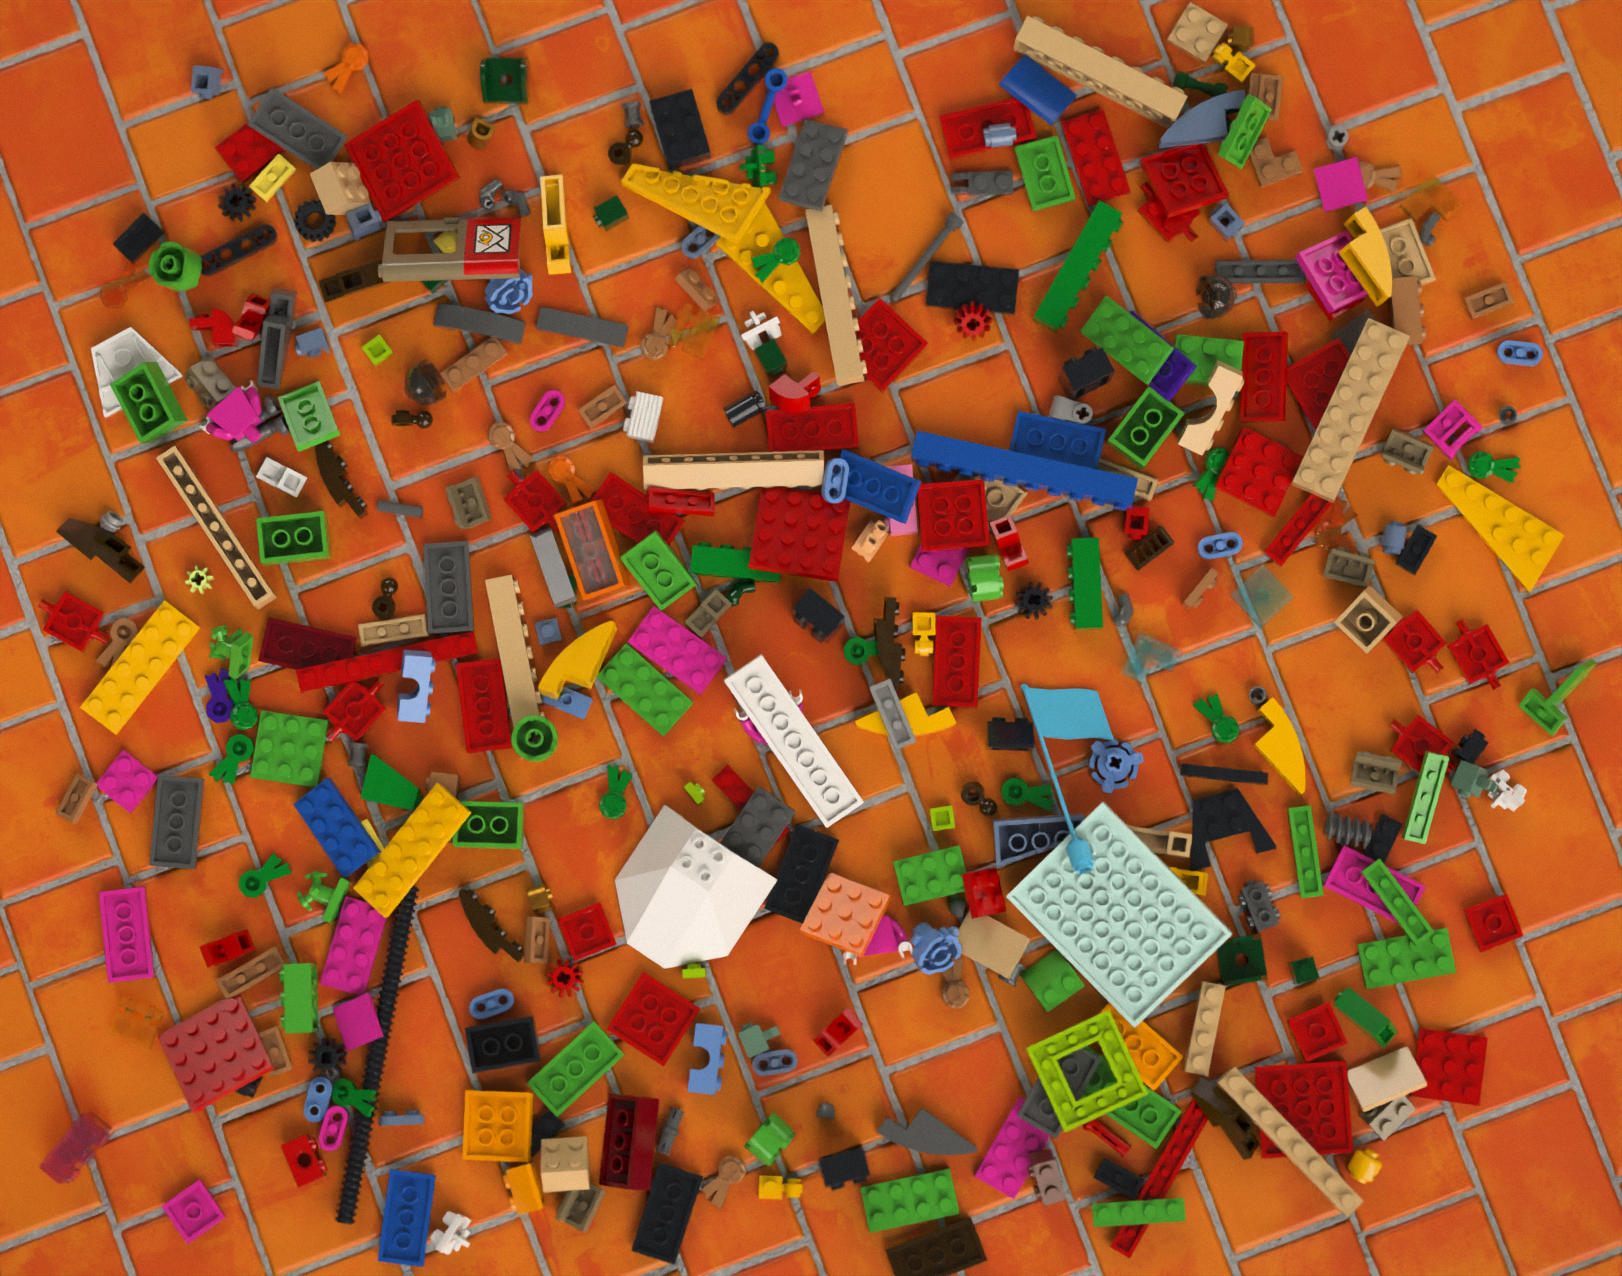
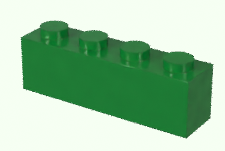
M1074 538L1066 546L1067 558H1071V567L1067 569L1068 580H1072V589H1069V603H1073V612H1070V625H1074V631L1102 630L1099 538Z
M698 542V546L693 545L690 567L691 575L780 584L781 573L748 569L752 547H743V550H735L734 546L721 544L720 548L711 547L712 544L706 542Z

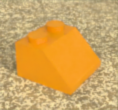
M534 1162L506 1170L507 1175H504L503 1178L506 1188H511L513 1197L510 1198V1203L513 1211L517 1210L518 1215L542 1209L546 1206Z

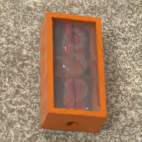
M602 499L554 515L583 600L631 585L624 563L620 559L621 554Z

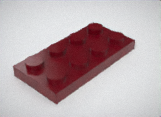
M269 617L258 661L298 670L353 658L358 638Z

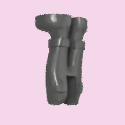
M272 396L264 399L265 406L259 415L262 420L261 423L282 412ZM281 415L272 422L257 428L262 436L255 443H251L245 436L242 440L236 441L233 445L229 446L231 451L246 450L260 443L268 436L274 435V432H280L282 435L289 434L290 430L285 416Z

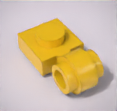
M1222 43L1218 45L1213 51L1212 59L1219 65L1228 63L1224 71L1241 84L1256 65L1239 51L1233 57L1231 54L1233 50L1227 44Z
M912 613V636H920L919 640H915L914 652L919 654V656L933 654V640H929L928 636H935V613Z
M760 1175L759 1199H782V1191L787 1193V1197L800 1198V1193H803L801 1179L787 1178V1183L783 1184V1176Z

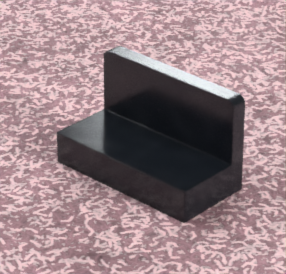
M142 213L113 245L134 264L164 234V231L145 213Z

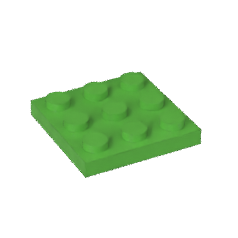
M261 710L250 778L309 787L319 785L329 721Z

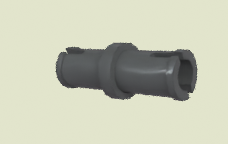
M670 1108L665 1127L662 1126L661 1129L663 1133L656 1151L670 1155L675 1136L679 1135L678 1128L684 1111Z

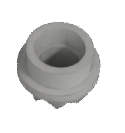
M108 510L106 514H102L99 524L102 529L109 533H114L120 530L123 519L117 513Z

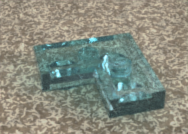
M1140 632L1121 674L1142 683L1151 663L1172 672L1181 651Z

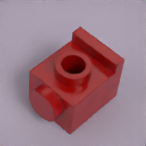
M1132 506V509L1127 508L1125 511L1123 535H1128L1130 540H1141V537H1146L1150 508ZM1133 521H1138L1140 527L1135 529L1132 527L1131 523Z

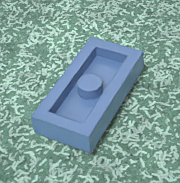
M563 687L558 700L545 696L542 702L585 720L593 699Z

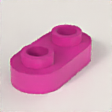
M551 390L543 396L530 416V424L534 430L546 432L554 424L565 407V398L561 392ZM552 399L558 400V404L556 406L550 405V401ZM541 417L546 419L543 425L538 424V419Z
M333 1106L325 1114L318 1141L321 1148L326 1151H334L342 1144L349 1120V1114L344 1107ZM335 1113L341 1114L342 1118L339 1122L334 1120ZM329 1135H333L335 1137V1142L333 1144H330L327 1141V1137Z

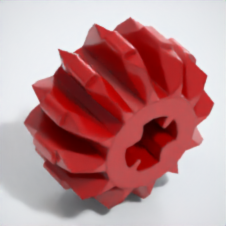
M972 301L970 307L963 304L962 310L956 311L957 318L954 319V324L958 325L956 329L958 333L964 332V339L968 335H972L971 338L974 341L977 334L983 338L985 336L984 331L989 332L991 330L989 326L992 323V318L989 317L990 310H983L984 305L982 303L975 307V302ZM971 318L976 319L975 324L971 323Z
M560 959L557 960L559 968L557 969L551 964L549 967L554 973L545 974L546 977H552V980L547 981L546 985H555L550 992L555 993L559 988V997H563L564 990H566L568 997H571L572 991L570 988L579 992L580 989L575 983H584V980L577 979V976L582 975L583 971H574L579 964L575 963L569 968L570 959H566L565 967H563ZM562 972L566 975L570 974L571 979L567 980L569 983L566 985L564 982L559 981V977H562L560 975Z

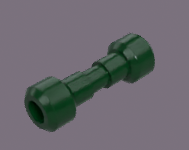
M1176 72L1173 87H1178L1181 90L1185 88L1196 89L1212 95V98L1227 93V84L1221 82L1216 84L1204 83L1189 77L1188 73Z

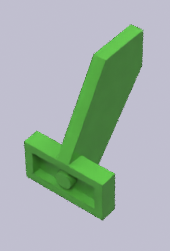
M1590 659L1581 664L1548 700L1535 688L1531 689L1519 704V707L1551 736L1555 735L1568 718L1556 707L1587 677L1597 663Z

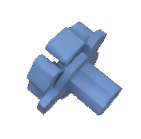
M520 269V278L489 279L490 282L485 289L487 295L485 301L489 305L488 307L495 313L511 314L518 312L521 309L518 302L521 301L523 305H527L533 296L532 274L525 273Z
M1117 740L1104 743L1096 741L1091 746L1093 754L1090 758L1089 768L1094 769V761L1099 756L1097 762L1098 770L1105 780L1100 779L1095 771L1091 775L1092 779L1102 786L1103 792L1110 794L1114 789L1127 787L1129 785L1128 780L1120 784L1114 783V781H1120L1125 778L1131 770V765L1133 772L1129 779L1134 780L1137 776L1138 765L1144 762L1142 753H1135L1126 742L1122 743L1121 747L1127 750L1129 755L1120 748L1112 747L1106 749L1108 746H1117ZM1111 758L1115 761L1117 760L1119 769L1111 767Z
M921 922L920 925L914 927L912 931L914 936L910 940L915 946L912 958L922 973L930 975L935 972H944L954 965V961L950 958L951 955L954 959H958L961 956L962 946L958 942L957 936L959 931L956 926L950 928L941 927L937 931L932 929L927 922Z

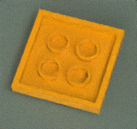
M465 1090L462 1159L531 1162L533 1093Z

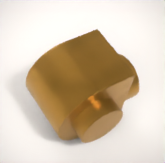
M1233 26L1230 32H1227L1226 44L1230 48H1236V51L1239 52L1250 51V48L1254 47V27Z
M475 118L467 135V142L475 149L486 148L496 127L487 121Z
M543 883L526 889L534 912L538 911L541 914L552 910L550 900H553L550 887L545 888Z

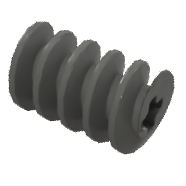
M1328 812L1324 823L1323 835L1324 833L1327 834L1328 841L1331 840L1333 835L1336 836V843H1339L1343 837L1345 838V845H1348L1352 839L1354 847H1357L1361 841L1363 849H1366L1371 839L1373 822L1369 827L1368 820H1363L1360 825L1359 818H1354L1351 823L1350 816H1346L1342 821L1341 814H1337L1333 819L1332 812Z

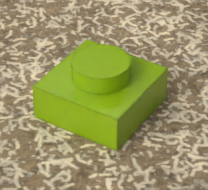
M380 334L361 347L375 366L394 354Z
M690 781L684 786L698 806L705 801L703 795L706 792L698 783L693 785Z
M952 805L929 809L933 831L955 828Z
M687 964V969H682L683 979L706 977V968H701V964Z

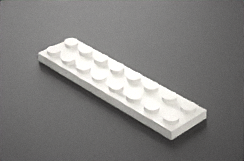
M762 654L724 679L728 688L826 828L864 803Z

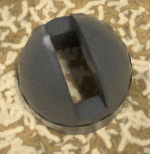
M1505 406L1499 411V419L1503 424L1511 425L1517 419V412L1513 407ZM1507 411H1511L1509 421H1506Z
M1256 686L1250 690L1249 699L1254 705L1261 706L1266 703L1268 694L1263 687ZM1257 694L1263 699L1259 700L1256 697H1254V695Z
M960 898L953 899L949 904L951 914L963 917L966 900Z
M828 1102L820 1104L816 1117L834 1119V1106Z

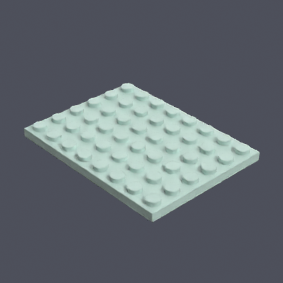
M1103 801L1074 829L1077 838L1088 841L1094 859V868L1091 871L1077 874L1072 869L1066 847L1072 840L1071 834H1069L1006 897L1135 1028L1218 949L1233 932Z

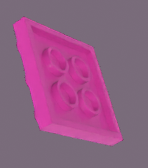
M1347 231L1303 250L1294 256L1329 314L1368 296L1338 253L1348 243L1353 241Z

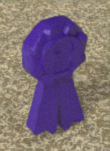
M220 669L219 683L215 672L211 676H205L212 698L206 705V714L215 723L229 721L230 711L234 707L233 702L226 697L227 689L223 683L224 680H230L231 678L228 675L229 670L224 671Z

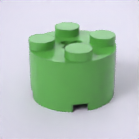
M175 242L161 244V247L152 253L149 260V272L155 279V282L179 292L195 288L198 285V279L202 270L201 256L194 250Z
M990 554L966 558V568H969L967 580L972 603L1003 597L1004 584L1002 575L1000 576L999 556Z
M530 715L522 718L516 724L512 732L511 741L518 755L529 762L537 763L546 761L554 755L558 749L559 735L555 726L548 719L542 716ZM534 733L537 736H541L538 740L539 743L536 745L534 742H530Z
M773 1112L755 1131L753 1137L745 1143L744 1147L763 1164L770 1166L782 1151L780 1147L784 1150L791 1143L796 1133L790 1125Z

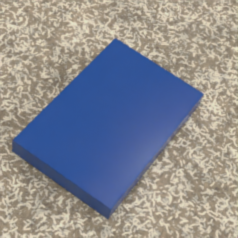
M1024 55L999 83L1002 88L1049 125H1052L1077 97L1073 91L1027 55Z

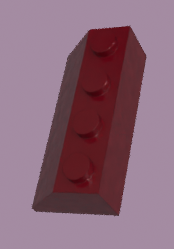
M609 1093L599 1185L628 1190L650 1191L660 1099Z

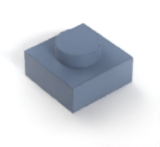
M557 618L535 623L540 646L562 641Z

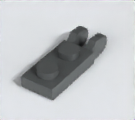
M1013 171L968 172V174L954 173L950 175V180L968 181V187L951 188V194L985 196L1012 195L1014 193Z

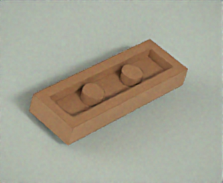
M491 337L441 372L440 375L454 393L508 355V352L497 338Z
M277 946L219 978L216 982L227 1000L277 973L280 969L284 968L283 964H286Z

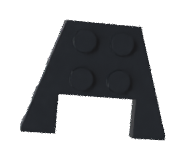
M1238 788L1193 800L1190 871L1211 866L1205 843L1250 831L1256 854L1277 848Z

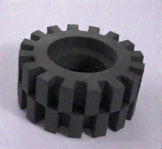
M310 199L311 202L305 201L303 206L299 205L297 207L298 211H295L294 214L295 227L304 239L311 240V242H316V240L321 242L325 237L328 239L330 233L333 234L334 226L336 227L335 215H326L321 200L315 201ZM312 213H319L323 216V224L317 229L307 226V217Z

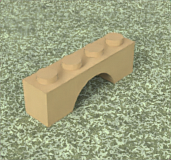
M1217 360L1207 379L1209 387L1216 395L1214 407L1207 415L1201 418L1186 420L1177 438L1178 445L1200 455H1203L1205 450L1209 451L1214 441L1212 436L1215 430L1219 431L1224 422L1222 417L1225 411H1230L1234 403L1232 397L1236 391L1239 392L1244 384L1245 380L1242 379L1243 374L1241 370Z
M1127 825L1155 854L1189 858L1192 841L1191 834Z
M1204 981L1200 982L1194 1026L1183 1067L1185 1072L1208 1076L1226 986Z

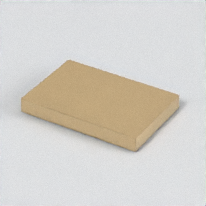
M1412 218L1379 229L1387 247L1392 278L1417 276V281L1421 282V286L1436 280Z
M958 473L953 482L979 480L981 476L972 475V477H965ZM995 479L994 482L984 481L988 521L992 522L1008 515L1012 516L1027 495V492L1017 485L1016 487L1004 485L1003 481Z
M970 910L958 929L959 935L957 936L958 942L962 946L961 954L1007 979L1010 978L1031 940L989 916L972 919Z
M1407 1046L1347 1071L1348 1083L1363 1112L1427 1086L1426 1080Z

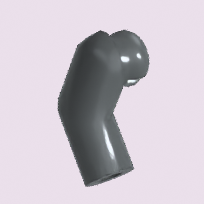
M498 178L484 186L480 191L479 203L483 209H491L493 207L494 193L503 188Z
M511 189L502 193V200L505 203L517 206L521 217L531 214L523 193Z
M1431 212L1422 225L1420 240L1426 246H1431L1436 239L1434 235L1430 234L1440 220V216L1436 212Z
M1128 593L1117 597L1121 610L1118 615L1113 617V622L1118 627L1127 625L1134 613Z

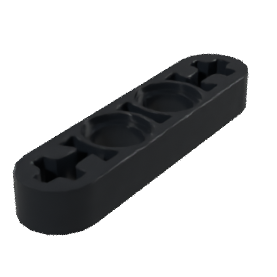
M763 44L719 95L716 106L721 114H732L777 62L779 50L775 44ZM772 49L774 57H767L765 60L767 66L765 67L761 62L765 57L764 50L770 51ZM752 65H758L761 68V73L758 76L749 74L748 69ZM737 82H744L747 85L746 91L743 93L736 92L734 89ZM731 91L735 96L730 102L731 108L725 107L723 109L721 101H728L731 97V94L728 92Z
M262 225L202 255V267L204 266V261L208 263L214 262L213 256L215 255L221 265L218 266L215 262L210 265L209 271L205 268L202 269L201 275L212 276L272 246L277 241V232L270 225ZM266 230L268 233H273L270 235V240L267 241L265 238L259 240L260 246L257 245L253 238L255 235L258 239L263 237V232ZM244 240L252 241L253 247L250 251H243L241 249V243ZM224 250L232 251L233 257L230 261L226 262L221 259V254Z
M1181 764L1180 776L1268 785L1269 773L1192 764Z

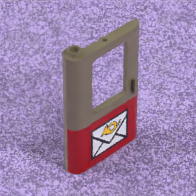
M447 217L444 220L387 221L382 264H378V276L383 278V282L520 278L519 249L522 217L484 219ZM457 232L456 251L453 253L393 254L395 235L397 233Z

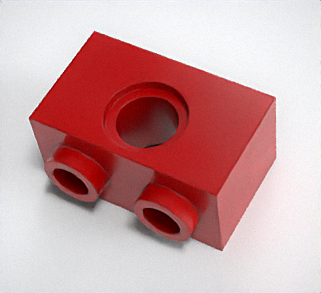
M305 1134L280 1145L298 1188L326 1176L325 1171L328 1169L324 1159H319L316 1150L319 1148L314 1136L310 1137L309 1134ZM303 1153H307L311 1157L309 1166H304L300 1162V1157Z

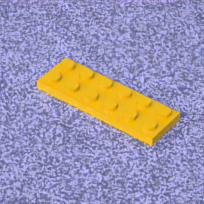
M164 600L80 708L117 735L200 627Z
M436 783L353 889L383 917L388 918L472 812L443 785Z

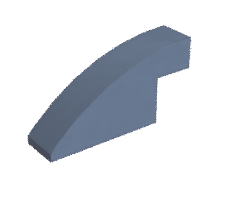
M1245 90L1215 96L1187 111L1164 133L1158 143L1159 148L1224 141L1228 135L1225 115L1239 113L1240 105L1246 99Z

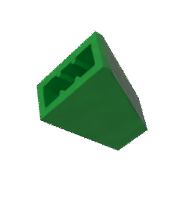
M371 754L360 799L415 811L423 800V794H420L421 789L382 759Z
M1349 987L1345 991L1342 990L1336 996V1002L1334 1003L1336 1009L1383 1049L1397 1034L1398 1031L1389 1018Z

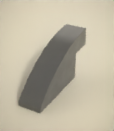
M275 288L271 293L269 315L263 321L257 386L274 389L280 388L293 327L297 292Z
M922 1107L906 1130L886 1117L876 1131L896 1144L923 1153L961 1155L974 1153L978 1149Z

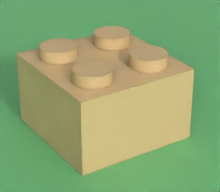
M329 162L310 173L326 215H346L345 212L370 203L368 191L363 186L360 171L354 163Z
M1369 586L1334 623L1365 653H1368L1403 616Z
M587 1136L541 1139L543 1192L590 1189V1154Z

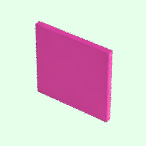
M810 71L788 78L785 88L781 92L776 93L774 105L782 127L824 114Z
M1358 157L1314 169L1324 212L1368 200Z
M370 993L333 1008L346 1051L383 1037Z

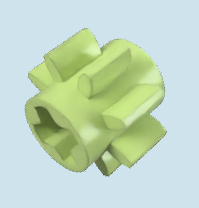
M195 566L194 572L187 571L190 577L185 583L192 585L191 592L194 593L196 589H199V592L204 594V589L207 587L212 589V586L209 584L210 580H213L214 577L207 576L208 568L200 571V568ZM199 575L204 578L201 581V585L195 582V580H198Z

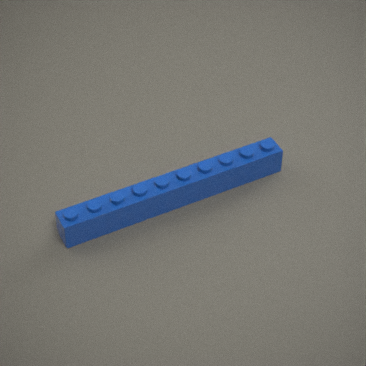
M917 431L911 454L912 462H915V465L928 468V465L935 466L937 470L942 472L958 471L961 476H981V479L988 482H994L995 479L1003 481L1004 485L1016 487V484L1034 492L1041 489L1047 491V494L1052 496L1064 494L1075 501L1087 499L1091 500L1092 504L1098 506L1110 504L1114 505L1113 508L1121 511H1126L1127 508L1132 509L1138 484V478L921 431Z

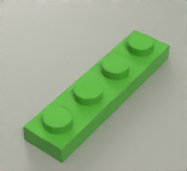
M1430 751L1425 752L1402 834L1404 840L1426 844L1450 758L1447 755Z
M1311 805L1288 808L1300 899L1324 896Z
M1380 858L1361 871V874L1415 946L1435 933Z
M1183 1197L1092 1204L1093 1227L1186 1221Z

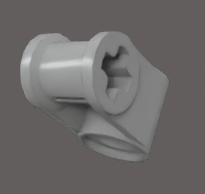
M1054 396L1048 417L1089 425L1092 421L1093 412L1087 404L1062 396ZM1082 411H1086V416L1088 417H1084L1083 420H1080L1078 414H1081Z

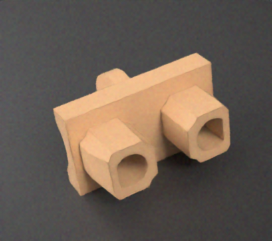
M871 520L851 549L857 551L859 555H863L865 560L869 562L888 536V526L880 520L876 523Z

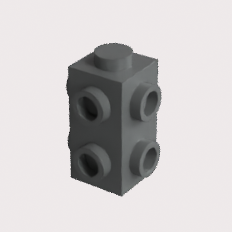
M1256 879L1243 883L1244 888L1239 890L1240 895H1238L1241 907H1246L1249 916H1246L1249 928L1259 932L1278 925V919L1281 917L1277 906H1272L1270 898L1272 893L1268 884L1264 885L1263 881L1257 883Z

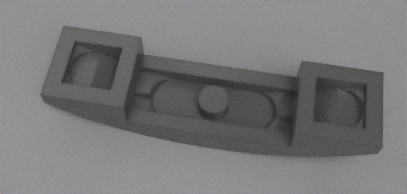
M438 304L433 324L436 327L450 330L458 329L521 345L526 325L525 322L499 314L448 304Z

